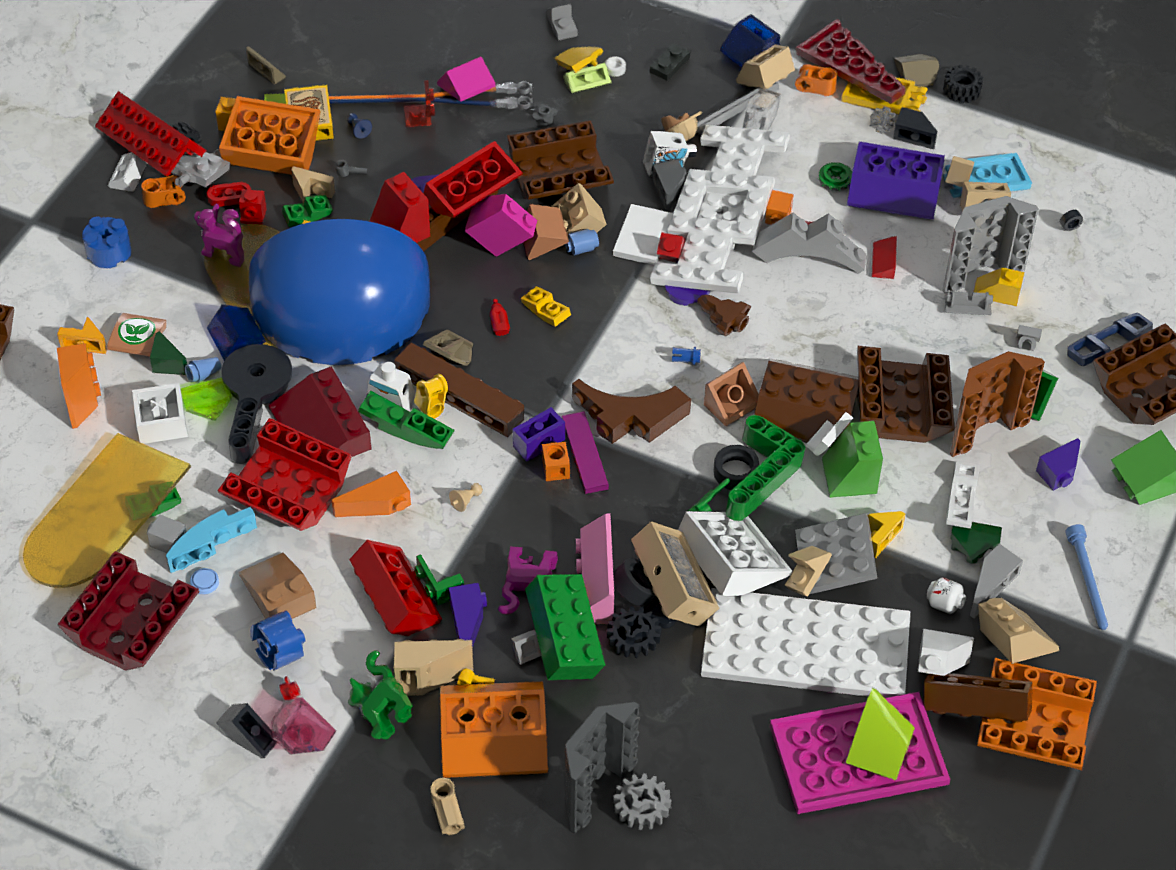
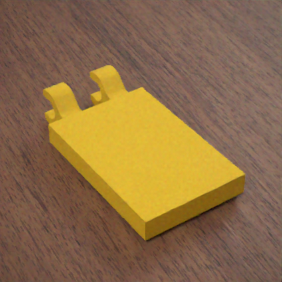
M897 78L905 87V95L890 104L848 82L842 94V102L899 114L902 107L921 112L919 108L927 100L925 95L928 89L922 86H915V81Z

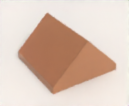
M529 205L527 212L537 220L533 237L524 241L529 260L569 243L562 213L558 207Z
M744 362L739 363L705 384L704 406L725 426L749 413L757 405L759 394Z

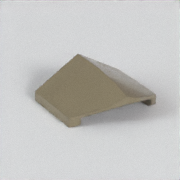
M918 54L894 58L902 79L915 81V86L917 87L934 85L940 67L935 57Z
M445 330L424 341L423 345L427 349L445 359L465 366L471 362L473 343L449 330Z

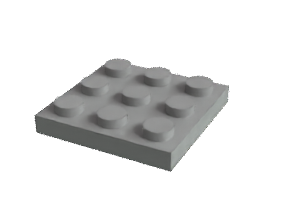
M866 513L795 530L798 551L814 546L832 554L810 594L877 579L869 518Z

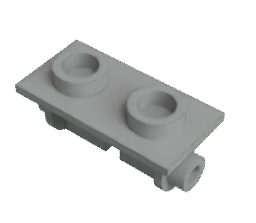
M952 290L951 293L947 292L945 294L946 313L992 314L991 304L993 303V295H989L988 292H973L972 296H968V292Z

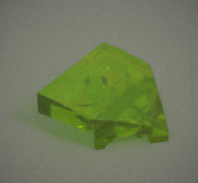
M222 377L181 388L186 412L216 421L232 399L231 393L224 385Z

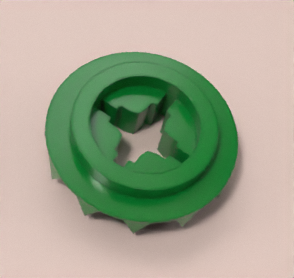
M832 162L825 164L819 170V180L822 181V186H829L830 190L837 188L839 191L842 187L847 189L851 183L852 170L845 164Z

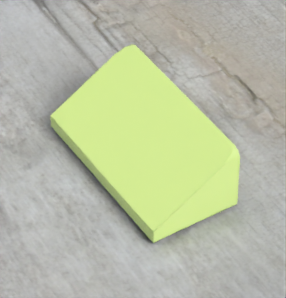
M605 63L598 64L595 67L582 68L577 73L567 72L563 76L571 93L611 83Z

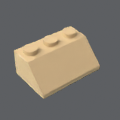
M992 598L987 602L978 604L980 630L1012 664L1059 651V646L1026 613L1003 598Z

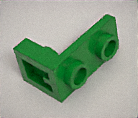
M422 555L416 556L417 565L414 566V571L419 580L423 579L428 597H433L437 606L450 601L449 588L464 585V580L460 573L448 576L442 581L437 582Z

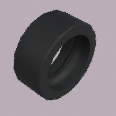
M743 445L726 446L716 454L714 459V478L718 484H721L728 478L730 482L724 488L732 490L760 465L759 458L749 447ZM738 460L749 465L750 471L743 475H733L726 472L722 466L726 462Z
M634 558L626 559L614 571L613 582L616 589L632 604L642 607L648 605L656 597L653 592V586L644 573L641 561Z

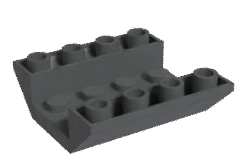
M636 702L597 707L565 744V803L570 831L574 834L580 827L584 828L592 816L590 814L592 804L591 782L595 778L599 779L605 768L622 778L626 771L630 772L633 770L638 761L636 753L638 749L637 737L639 735L638 723L640 717L639 704Z

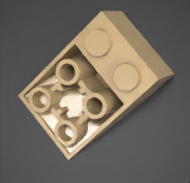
M405 640L394 642L395 679L403 686V691L406 695H424L458 679L461 671L464 669L473 671L472 640Z

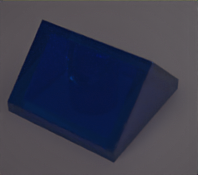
M222 304L207 326V330L223 361L239 348L266 343L248 308Z

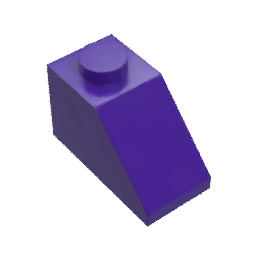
M1078 438L1039 457L1036 472L1053 491L1060 487H1067L1073 481L1081 443Z

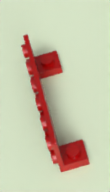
M119 91L112 98L110 104L95 125L96 128L167 177L185 152L191 156L193 153H196L200 157L206 152L197 143Z

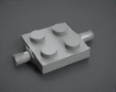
M219 149L210 154L205 152L202 157L196 153H193L191 156L185 152L171 173L179 176L175 179V184L179 187H182L187 182L207 187L229 170L230 162L221 158Z

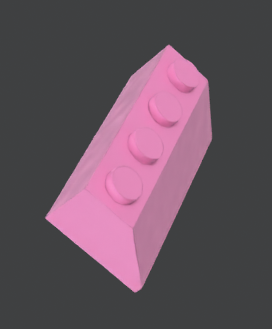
M604 514L581 528L580 539H576V553H581V559H576V572L583 576L595 624H608V621H612V615L614 614L610 514Z

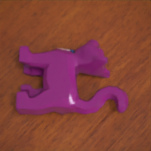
M216 203L213 209L197 211L194 219L197 225L202 228L201 237L205 244L201 252L202 255L211 258L215 248L226 250V253L232 256L229 259L230 264L241 267L244 262V250L242 248L244 235L241 232L240 224L233 219L239 217L238 212L233 209L225 210L222 216L225 224H220L217 222L219 204Z
M510 547L506 581L502 588V596L510 604L499 606L498 610L500 613L509 615L518 609L520 605L519 599L512 591H526L527 586L537 575H552V570L556 569L558 561L557 552L545 551L540 564L533 565V556H529L528 559L519 558L522 555V547Z

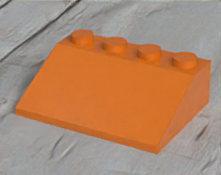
M237 96L219 147L221 158L230 162V165L291 175L293 166L309 170L321 111L320 109Z

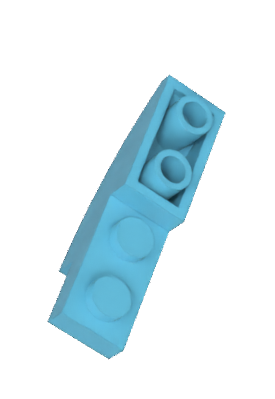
M246 508L230 516L223 509L188 530L166 554L170 573L183 570L191 564L210 558L216 554V545L226 543L234 537L247 534L251 530L256 529L255 513L252 508Z

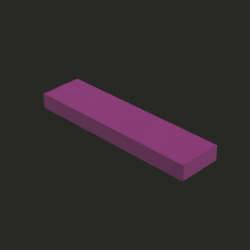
M585 411L563 415L562 419L565 421L566 436L585 494L608 490L609 484Z

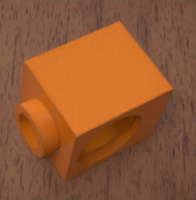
M772 190L766 208L765 224L772 225L791 214L794 194Z
M566 442L542 444V462L546 481L570 479V463Z

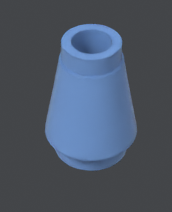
M217 357L190 361L189 364L185 365L186 376L190 382L199 383L221 370V362Z

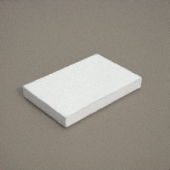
M631 204L614 247L613 256L655 265L659 259L657 250L661 232L668 233L667 230L673 213Z

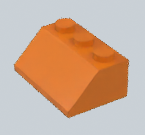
M86 343L57 348L61 384L72 429L78 428L98 407L97 397L101 396L99 382L94 383L98 381L96 367L91 368V366H94L92 352H87Z

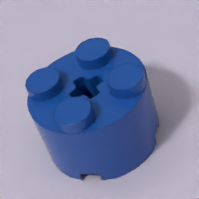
M98 216L90 219L89 224L83 230L82 237L86 256L92 261V264L99 268H113L122 260L123 263L127 261L131 254V245L124 220L111 217L101 218Z
M288 611L279 612L251 626L252 641L257 640L259 645L255 649L256 653L269 670L273 669L275 671L304 656L302 643L306 641L304 633L301 629L295 628Z

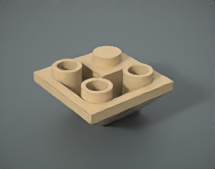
M579 183L551 206L558 207L561 210L567 235L585 229H594L597 233L607 225L601 207Z

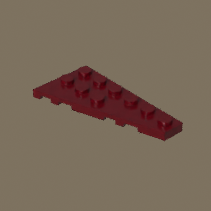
M838 19L796 47L797 55L820 67L834 69L837 76L890 104L905 95V87L893 74H888L884 70L885 66L881 62L877 63L874 60L875 56L858 39H854L851 36V32L847 28L844 29Z

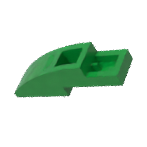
M373 391L369 392L358 411L378 422V429L410 443L425 447L444 449L455 431L415 408L410 412Z

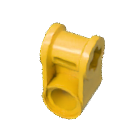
M436 374L430 380L417 382L414 399L416 406L424 414L434 419L439 417L444 411L445 398L448 391L446 379L443 375Z

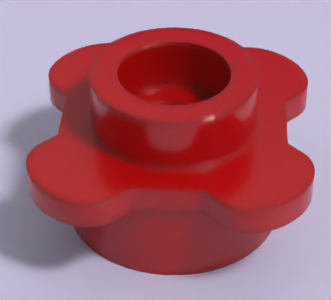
M288 676L284 677L285 682L280 684L279 687L285 702L295 701L296 705L300 704L297 696L301 695V691L297 682H291Z

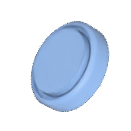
M202 568L192 574L190 584L199 589L200 592L198 594H209L217 589L219 577L214 570Z

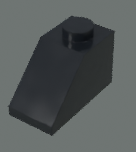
M902 107L895 123L893 139L934 150L938 131L923 112Z
M248 703L232 704L216 722L233 742L262 759L268 755L280 740Z

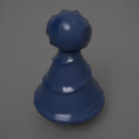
M355 113L347 115L346 120L349 124H352L353 133L356 138L362 139L370 134L372 123L369 120L358 119Z

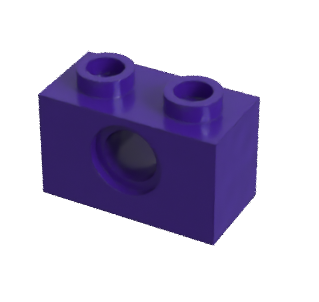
M550 407L512 429L514 449L526 462L542 453V444L558 443L565 440V421Z

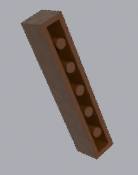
M410 343L394 359L396 369L408 373L412 384L415 386L417 382L430 380L436 374L443 375L448 385L445 403L507 438L513 433L512 429L524 421V405L519 400L510 398L499 389L492 388L481 379L474 378L465 373L461 368L455 367L447 363L443 358L429 353L423 347Z

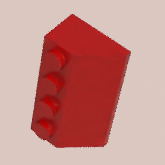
M494 141L427 182L423 194L428 198L429 205L436 213L454 218L521 176L522 171Z
M366 540L349 559L354 568V573L360 578L365 592L370 596L375 610L380 614L385 623V628L391 634L410 636L443 620L432 600L428 597L421 581L417 578L401 547Z

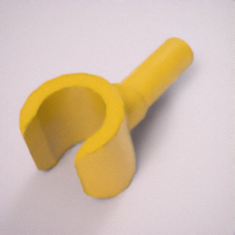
M464 669L458 677L457 684L471 685L472 682L494 684L495 679L475 675L470 669Z

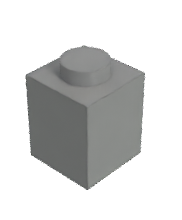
M161 514L155 522L150 523L147 529L150 547L168 553L180 537L187 532L185 524Z

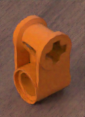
M810 64L800 67V76L795 82V87L799 91L821 94L823 96H830L836 92L837 73L834 69Z
M179 176L150 178L143 181L141 188L144 205L155 208L158 206L178 205L184 202L185 193L181 187L175 184V179Z

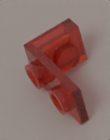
M424 80L425 104L404 106L406 127L431 125V116H435L434 103H430V101H434V90L429 88L428 80Z

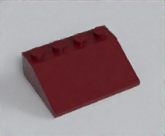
M332 366L308 375L268 405L276 421L351 454V457L372 450L370 431Z

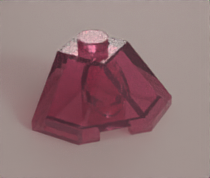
M303 697L285 700L272 719V738L290 755L324 751L336 733V730Z

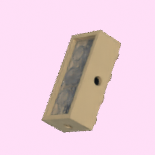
M650 522L631 539L635 547V554L643 564L644 573L649 578L653 586V592L658 597L662 605V612L666 617L700 626L720 609L682 531Z

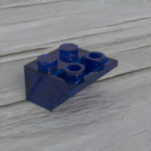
M750 14L735 24L722 44L720 51L743 68L747 61L774 45H780V34Z

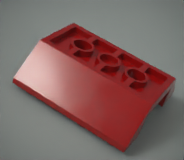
M269 418L257 434L258 449L241 473L236 475L230 472L217 491L223 496L302 531L318 524L331 505L332 499L341 490L351 460V454ZM267 472H271L274 474L269 479L261 478L262 475ZM306 491L314 492V495L312 497H302L303 493Z

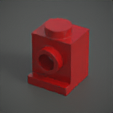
M242 189L239 199L240 223L263 224L267 210L264 191Z

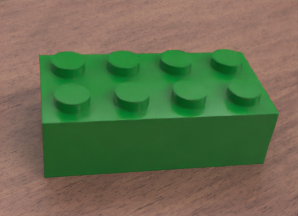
M582 574L537 575L525 590L547 680L593 679L605 666V661Z

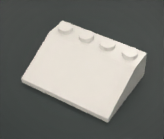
M725 512L685 513L678 531L683 532L698 565L722 596L744 595L791 576L793 572L748 516L742 521H733L726 516Z

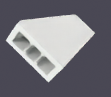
M923 629L918 671L945 676L970 663L974 637Z

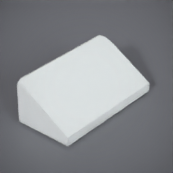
M132 152L122 155L108 186L113 189L134 191L147 163Z

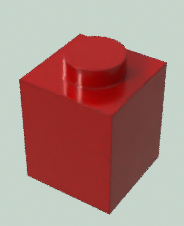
M661 232L657 250L658 258L671 262L679 261L685 244L684 237Z

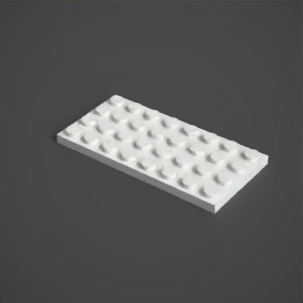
M717 588L711 589L720 609L708 618L701 677L868 697L872 688L877 689L884 698L905 695L910 611L752 592L744 595L722 596Z

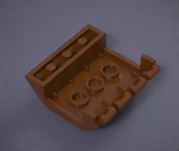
M770 359L758 395L755 415L765 418L802 442L808 443L827 420L835 425L846 412L852 416L856 397L858 398L859 394L858 376L793 364L792 362L778 359Z

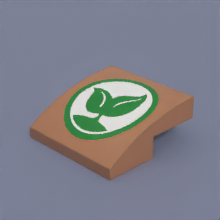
M122 313L113 328L107 350L150 356L155 334L158 331L164 332L166 329V319Z

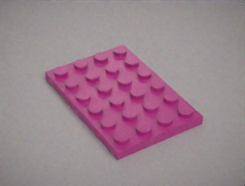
M919 692L885 698L915 727L897 780L846 763L866 702L770 720L772 735L797 814L949 785L950 777Z

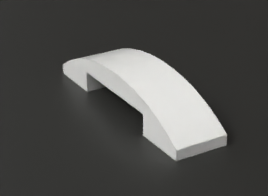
M956 461L946 524L971 529L980 465Z

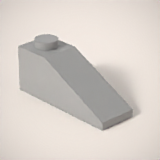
M998 544L993 550L989 549L982 557L983 565L970 613L972 618L979 614V603L996 598L1020 574L1023 560L1001 544Z

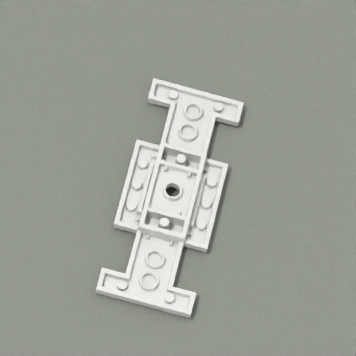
M716 125L705 126L701 137V146L719 147L711 171L689 170L667 230L668 234L683 236L687 239L678 264L655 263L650 277L651 284L739 293L744 278L743 271L724 269L730 249H734L736 243L755 244L775 184L774 177L756 175L764 151L785 153L790 139L789 132Z

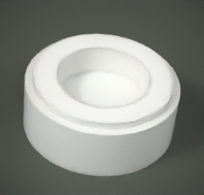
M610 57L605 61L610 76L616 77L625 73L626 62L622 58Z

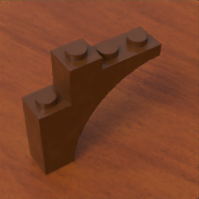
M580 379L572 383L573 401L578 406H582L593 419H597L596 429L598 434L612 444L631 430H634L639 437H643L650 443L688 416L691 410V398L677 386L649 396L624 397L599 391Z

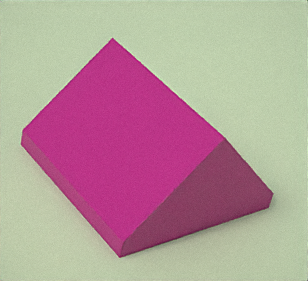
M482 57L446 71L437 81L439 87L460 102L496 87L495 81Z

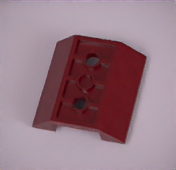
M114 551L60 620L58 627L83 651L125 671L145 666L200 591L198 588L180 580H177L171 587L138 572L136 560ZM144 599L152 600L150 604H140V602ZM116 636L124 637L121 642L114 643L111 641Z

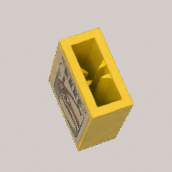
M327 85L285 89L286 104L320 109L321 113L316 140L334 139Z

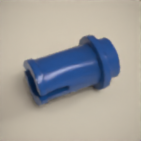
M673 347L672 354H681L682 356L673 355L672 362H690L693 365L700 363L701 349H696V347L694 349Z

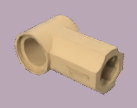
M447 778L436 779L431 785V797L441 832L448 835L456 834L464 829V823L456 799L454 784ZM441 792L448 793V795L444 797L438 796V794Z

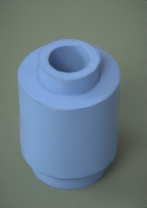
M585 229L567 235L569 243H566L565 247L567 252H571L573 256L593 251L595 247H599L598 235L594 229Z

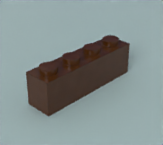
M929 673L924 682V708L936 714L947 712L956 713L963 717L975 715L983 716L990 720L1002 718L1009 719L1012 722L1028 721L1032 711V682L951 673L945 676Z

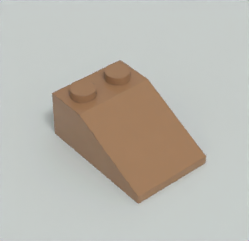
M284 552L239 572L241 579L265 619L285 610L294 619L316 608L313 588L303 572Z

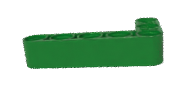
M751 415L746 419L742 440L746 445L766 456L767 459L730 491L725 513L733 521L744 520L801 467L805 453V444L801 440L758 415Z

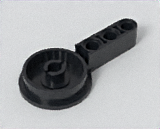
M253 344L237 349L226 358L221 370L224 385L231 395L238 400L228 439L230 457L237 464L247 463L252 457L263 413L262 404L273 402L282 396L292 377V364L289 357L282 350L265 344Z

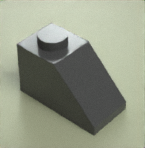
M678 159L653 164V181L666 210L671 209L680 196L687 178L686 169L681 166Z

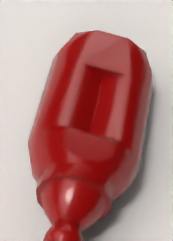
M493 299V305L489 313L492 329L498 336L506 335L510 331L507 312L498 303L497 299Z

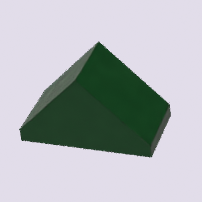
M158 331L155 334L150 355L152 372L186 375V357Z

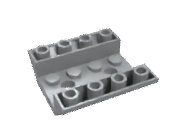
M1008 196L965 207L954 228L943 292L947 293L952 290L958 291L961 288H965L968 272L983 267H990L994 264H998L999 268L1024 271L1039 208L1036 205Z

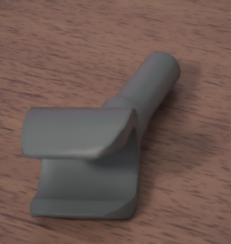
M342 159L337 161L338 167H336V170L340 177H346L349 173L367 174V168L348 166L347 161Z

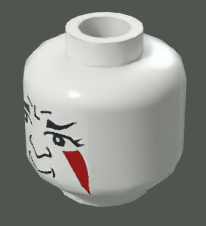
M946 578L933 581L927 591V599H929L931 607L948 614H952L958 608L961 609L964 606L966 595L963 594L964 590L961 584Z

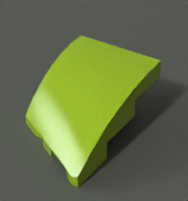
M872 688L846 763L897 780L915 727L875 688Z

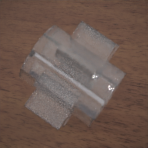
M884 106L880 109L876 107L875 111L870 115V127L876 128L875 132L881 134L884 131L891 132L896 123V113L890 112L891 108Z

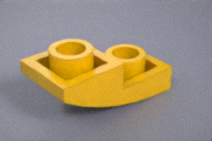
M537 286L521 298V302L529 310L554 327L571 315L569 307L554 301L552 293Z

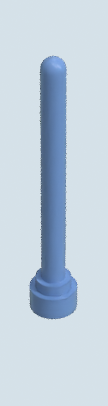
M1081 524L1072 525L1065 531L1067 540L1075 546L1098 627L1101 630H1105L1108 628V622L1084 545L1087 537L1085 527Z

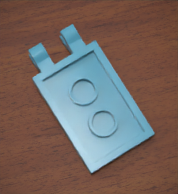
M1017 153L967 159L975 162L969 182L1007 183L1010 191L1031 188L1032 181ZM950 165L945 166L947 174L942 175L944 181H946ZM953 185L954 189H950V193L953 198H958L962 194L963 187Z

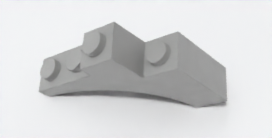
M793 212L758 232L755 244L752 246V252L766 263L790 256H815L841 263L858 274L865 270L866 253L864 250L850 241L847 236L843 235L844 225L829 213L808 225L805 220Z

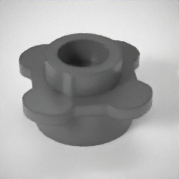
M539 105L537 111L533 113V119L537 120L541 125H549L553 122V116L557 114V109Z

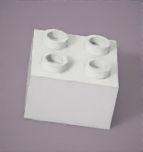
M180 383L132 390L140 444L188 437Z

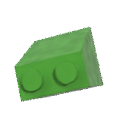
M875 421L850 423L823 455L822 463L830 498L877 494L883 456Z
M1162 430L1111 459L1115 467L1111 471L1118 482L1124 481L1126 486L1123 488L1130 500L1135 498L1139 505L1176 493V450Z

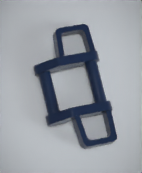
M1133 313L1114 321L1113 325L1095 334H1088L1067 347V356L1080 366H1086L1093 363L1096 358L1111 351L1110 347L1101 340L1118 333L1130 342L1153 330V323L1140 313ZM1138 323L1143 327L1137 330L1131 324ZM1086 347L1092 353L1083 356L1077 351Z

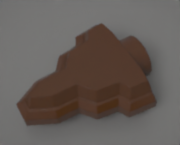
M702 294L697 299L701 309L710 315V321L716 325V330L724 336H728L734 330L741 332L747 326L749 321L747 314L751 309V305L742 301L735 302L730 299L720 300L715 296Z

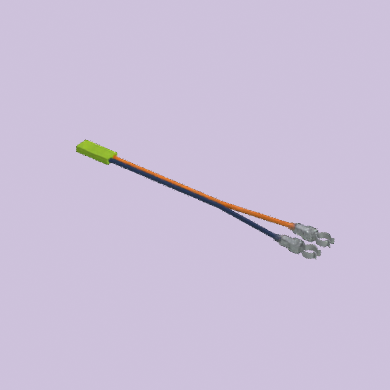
M525 81L518 84L506 82L504 84H495L496 87L487 90L496 94L504 93L506 95H513L515 92L528 94L532 92V83L529 84ZM527 86L528 89L521 90L519 89V87ZM448 92L409 95L329 96V104L425 101L485 105L513 110L516 107L520 109L533 107V98L530 99L526 96H522L519 99L506 97L490 102L463 100L460 102L458 99L432 98L451 95ZM265 94V101L286 104L285 94ZM521 101H528V102H529V103L526 104V105L520 104Z

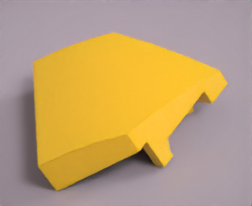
M598 47L571 48L556 56L555 60L558 65L577 73L587 64L594 67L597 66L596 59L599 55H602L603 50Z

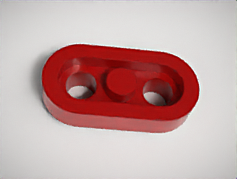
M245 182L214 185L207 191L208 202L212 206L217 203L219 207L239 204L242 189L251 190V187Z

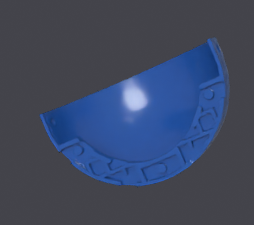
M331 219L301 224L271 237L253 255L249 266L251 314L259 325L260 331L269 342L296 358L302 356L312 359L313 363L326 365H348L368 362L374 356L382 353L387 355L408 342L421 327L422 320L430 307L428 260L423 250L410 237L378 223L352 219Z

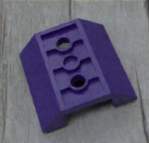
M859 141L847 206L934 220L945 155Z

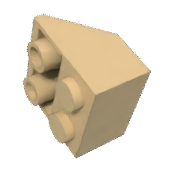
M774 45L747 61L736 79L737 83L747 85L748 87L754 86L768 89L778 80L785 79L789 73L795 70L789 47Z

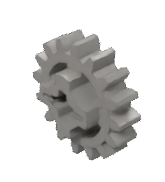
M644 773L642 779H638L634 774L632 775L631 782L623 779V787L617 786V795H614L615 813H620L621 822L628 820V827L631 828L635 823L638 824L639 830H642L645 824H647L649 829H653V822L661 825L662 818L668 817L669 808H671L670 790H665L664 782L657 784L656 776L648 780Z

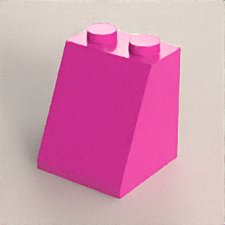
M507 194L491 195L471 207L465 232L497 257L532 238L537 220Z

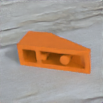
M397 471L332 499L335 517L390 515L397 511H402L411 505L410 490Z

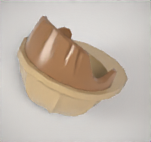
M700 111L691 117L684 113L683 116H679L677 119L671 115L662 117L663 128L665 132L683 134L685 141L694 137L698 126L696 117L702 114V112Z

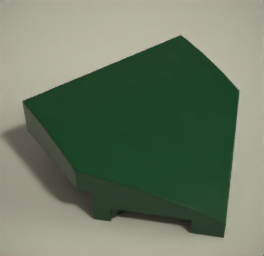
M972 522L971 529L952 525L950 539L953 541L951 549L967 556L966 561L970 564L977 563L978 558L983 557L989 549L993 550L1000 544L1002 527Z

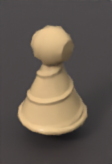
M474 483L471 485L470 490H451L449 493L451 505L457 511H465L473 495L479 496L482 494V486L479 483Z

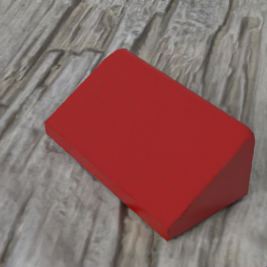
M897 236L873 242L872 277L894 279Z

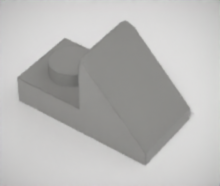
M571 4L546 10V15L557 40L578 36V30L571 17Z

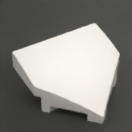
M846 412L835 425L827 420L806 444V447L816 456H819L834 442L853 417Z

